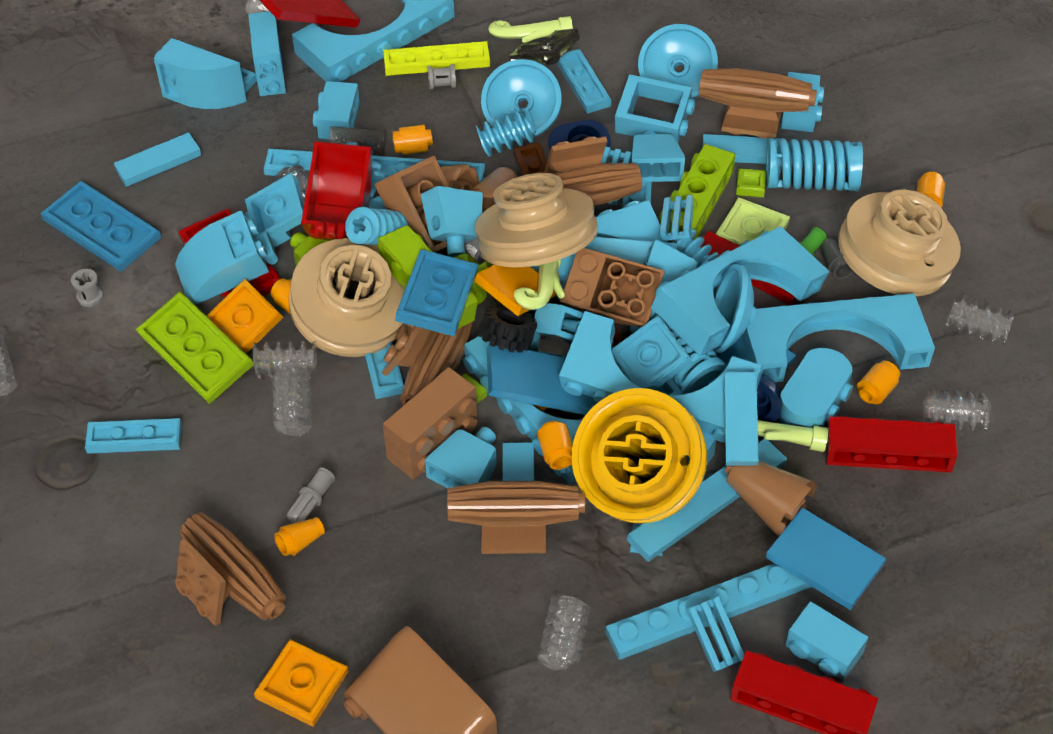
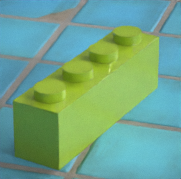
M408 225L379 237L377 252L387 262L391 275L405 289L420 249L432 252L424 243L422 237L416 234ZM470 291L458 329L475 321L478 300L472 291Z

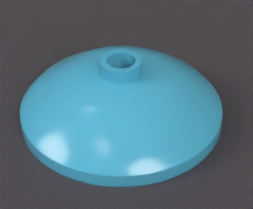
M673 24L657 30L645 41L639 54L638 69L640 77L692 87V99L699 96L702 71L704 69H718V56L712 40L702 30L687 24ZM679 65L684 66L682 72H676L675 68Z
M526 59L509 61L496 68L487 78L481 94L482 111L492 128L494 127L495 118L501 124H504V115H508L513 121L514 113L518 111L522 117H525V108H520L519 103L527 101L528 105L526 108L529 109L536 130L534 137L548 130L557 119L562 104L561 89L554 74L544 65Z
M733 264L726 270L714 295L720 313L730 324L722 344L713 349L716 353H722L729 349L744 334L748 324H751L755 318L756 307L753 306L754 291L750 275L746 268L739 264Z

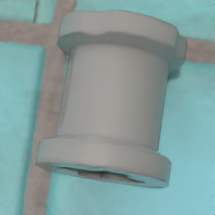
M454 64L444 68L427 67L429 90H434V87L441 86L456 88ZM436 76H448V78L437 79Z
M81 269L72 275L71 283L73 288L77 290L76 298L80 305L93 307L99 304L103 299V293L97 286L98 277L96 273L90 269Z

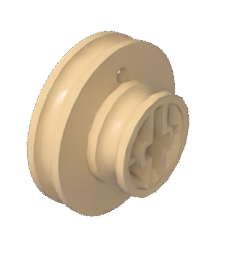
M551 173L527 174L501 184L493 193L495 205L485 210L475 222L474 228L476 236L480 240L479 248L482 257L489 263L498 266L530 267L551 263L580 251L591 243L598 233V223L593 215L594 204L591 197L578 190L563 188L562 179Z
M906 189L872 193L858 199L851 206L838 235L840 251L844 255L843 258L849 267L867 283L892 294L914 293L915 296H924L936 292L949 279L961 253L959 238L952 225L948 222L947 215L941 206L922 193Z
M349 238L334 239L315 246L298 262L291 279L288 299L289 310L299 332L316 347L339 356L360 357L368 353H377L385 349L390 341L394 342L396 340L395 336L404 323L395 321V316L405 289L391 275L387 262L377 252V245L355 244ZM351 280L359 282L354 299L346 298Z

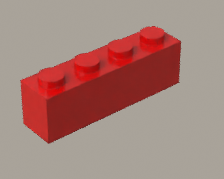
M847 416L829 417L826 465L952 473L958 456L955 424L912 422L910 420H881L879 418L862 419Z
M746 650L733 684L730 700L821 734H867L879 698L872 696L864 689L850 688L837 683L833 678L827 676L819 677L805 672L797 665H786L772 660L766 654L752 653Z

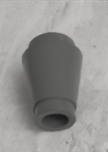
M834 238L825 240L821 245V249L829 274L838 280L850 277L854 271L844 260V255L840 251L837 240Z

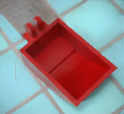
M314 141L301 221L303 228L310 237L319 240L348 238L345 231L348 215L358 207L369 208L372 177L371 147Z

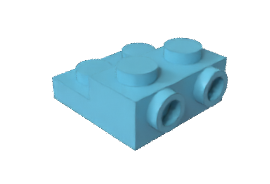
M292 172L245 199L247 220H254L259 235L264 232L267 233L274 248L291 239L289 230L301 224L304 199L298 178Z

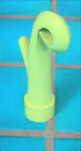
M571 16L558 17V20L511 26L507 21L497 20L492 22L488 28L490 34L495 37L522 39V43L543 37H573Z
M561 259L538 265L537 292L526 287L515 290V300L521 307L537 310L545 306L549 302L553 289L558 298L562 299L565 297L558 272Z
M758 420V436H762L766 440L785 441L808 446L809 450L825 451L828 439V428L813 425L812 428Z

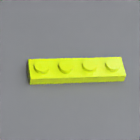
M487 41L383 50L386 76L428 72V66L444 68L449 67L450 64H454L455 70L490 67Z

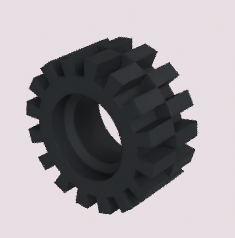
M497 304V306L489 305L484 310L478 330L479 337H482L484 342L490 341L489 345L492 347L499 346V349L503 351L504 348L508 349L509 352H514L515 350L518 353L523 352V350L527 351L531 347L537 322H535L536 319L534 317H529L530 314L527 312L517 316L507 307H503L502 304Z

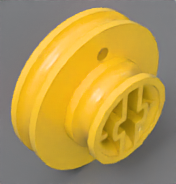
M645 388L625 389L599 401L581 421L572 446L574 476L582 493H585V497L604 513L630 523L643 524L661 521L684 508L698 491L707 465L705 437L693 415L672 397L662 392ZM656 439L659 440L662 444H655L653 442H655ZM647 452H648L649 454H651L652 456H654L656 459H665V460L663 461V460L639 459V464H637L636 462L632 461L631 459L626 458V456H628V457H642V458H646V455H647ZM687 456L690 457V460H689V464H688V465H687Z

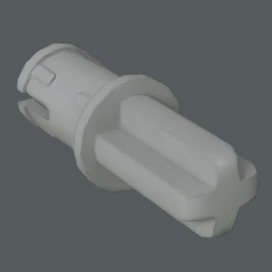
M319 468L307 487L300 489L299 498L287 513V518L291 520V523L306 520L314 507L320 506L322 496L335 481L334 474L328 469Z

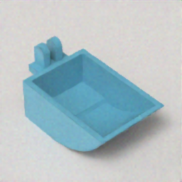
M173 38L156 53L154 63L163 97L189 107L201 109H221L247 102L240 62Z
M241 210L209 224L196 233L178 254L175 266L185 296L194 305H197L237 287L244 279L250 281L268 273L269 270L265 261L268 264H275L278 261V257L267 233L264 232L259 235L254 220H247Z

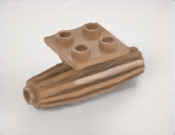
M738 68L704 69L699 88V97L728 105L721 131L734 135H753L762 139H776L782 112L808 111L809 106H815L817 90H812L811 83L782 74Z
M587 137L582 141L572 143L563 141L551 147L544 173L559 176L563 181V188L578 190L591 197L594 205L609 203L642 190L641 171L636 163L601 164L607 144L606 137Z
M473 322L457 329L455 337L405 323L401 326L395 336L398 341L395 346L392 345L383 358L387 364L382 374L387 376L396 365L409 367L400 397L402 406L448 367L456 371L464 355V344L469 340Z
M485 481L448 488L447 494L448 521L482 526V554L546 553V525L578 520L579 513H585V493H579L578 487L544 481Z
M199 512L188 518L181 526L180 534L183 540L180 541L179 556L177 558L178 566L175 584L180 594L187 596L194 603L199 614L202 617H207L214 626L221 623L223 604L228 596L261 620L275 619L280 616L285 609L284 602L286 601V596L267 567L233 532L207 514Z

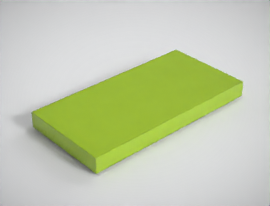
M181 291L136 329L137 333L209 405L254 365L253 361Z

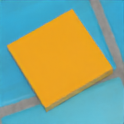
M493 265L477 273L474 282L515 315L520 316L529 311V309L521 307L516 302L514 292L521 287L530 288L537 292L539 273L531 267ZM553 289V293H552L550 299L553 298V297H555V295H556V292L554 291V289Z
M246 279L207 315L245 354L284 318Z
M289 639L254 692L255 699L314 727L349 672L348 666Z

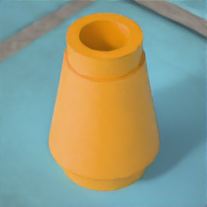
M315 517L281 526L279 531L274 534V539L279 551L284 556L290 554L295 556L320 536L324 535L325 530L320 519Z

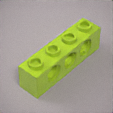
M704 144L700 153L694 154L690 171L683 173L679 190H674L670 197L671 202H673L676 196H681L682 200H686L687 195H693L692 229L696 230L693 240L698 238L734 173L736 154L708 144ZM685 208L681 209L679 232H683ZM674 209L671 211L669 233H672ZM662 212L658 220L660 225L662 220Z

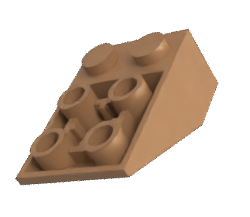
M583 248L576 253L564 289L565 297L560 300V303L563 306L583 313L587 311L613 319L614 323L642 327L649 322L653 310L651 306L656 297L655 291L661 285L665 271Z

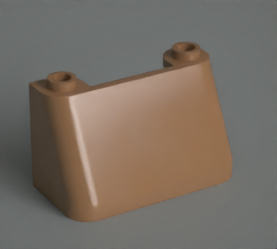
M405 626L391 638L344 693L345 702L343 705L347 712L354 719L360 717L363 720H367L370 718L384 734H497L496 718L489 706L408 626Z

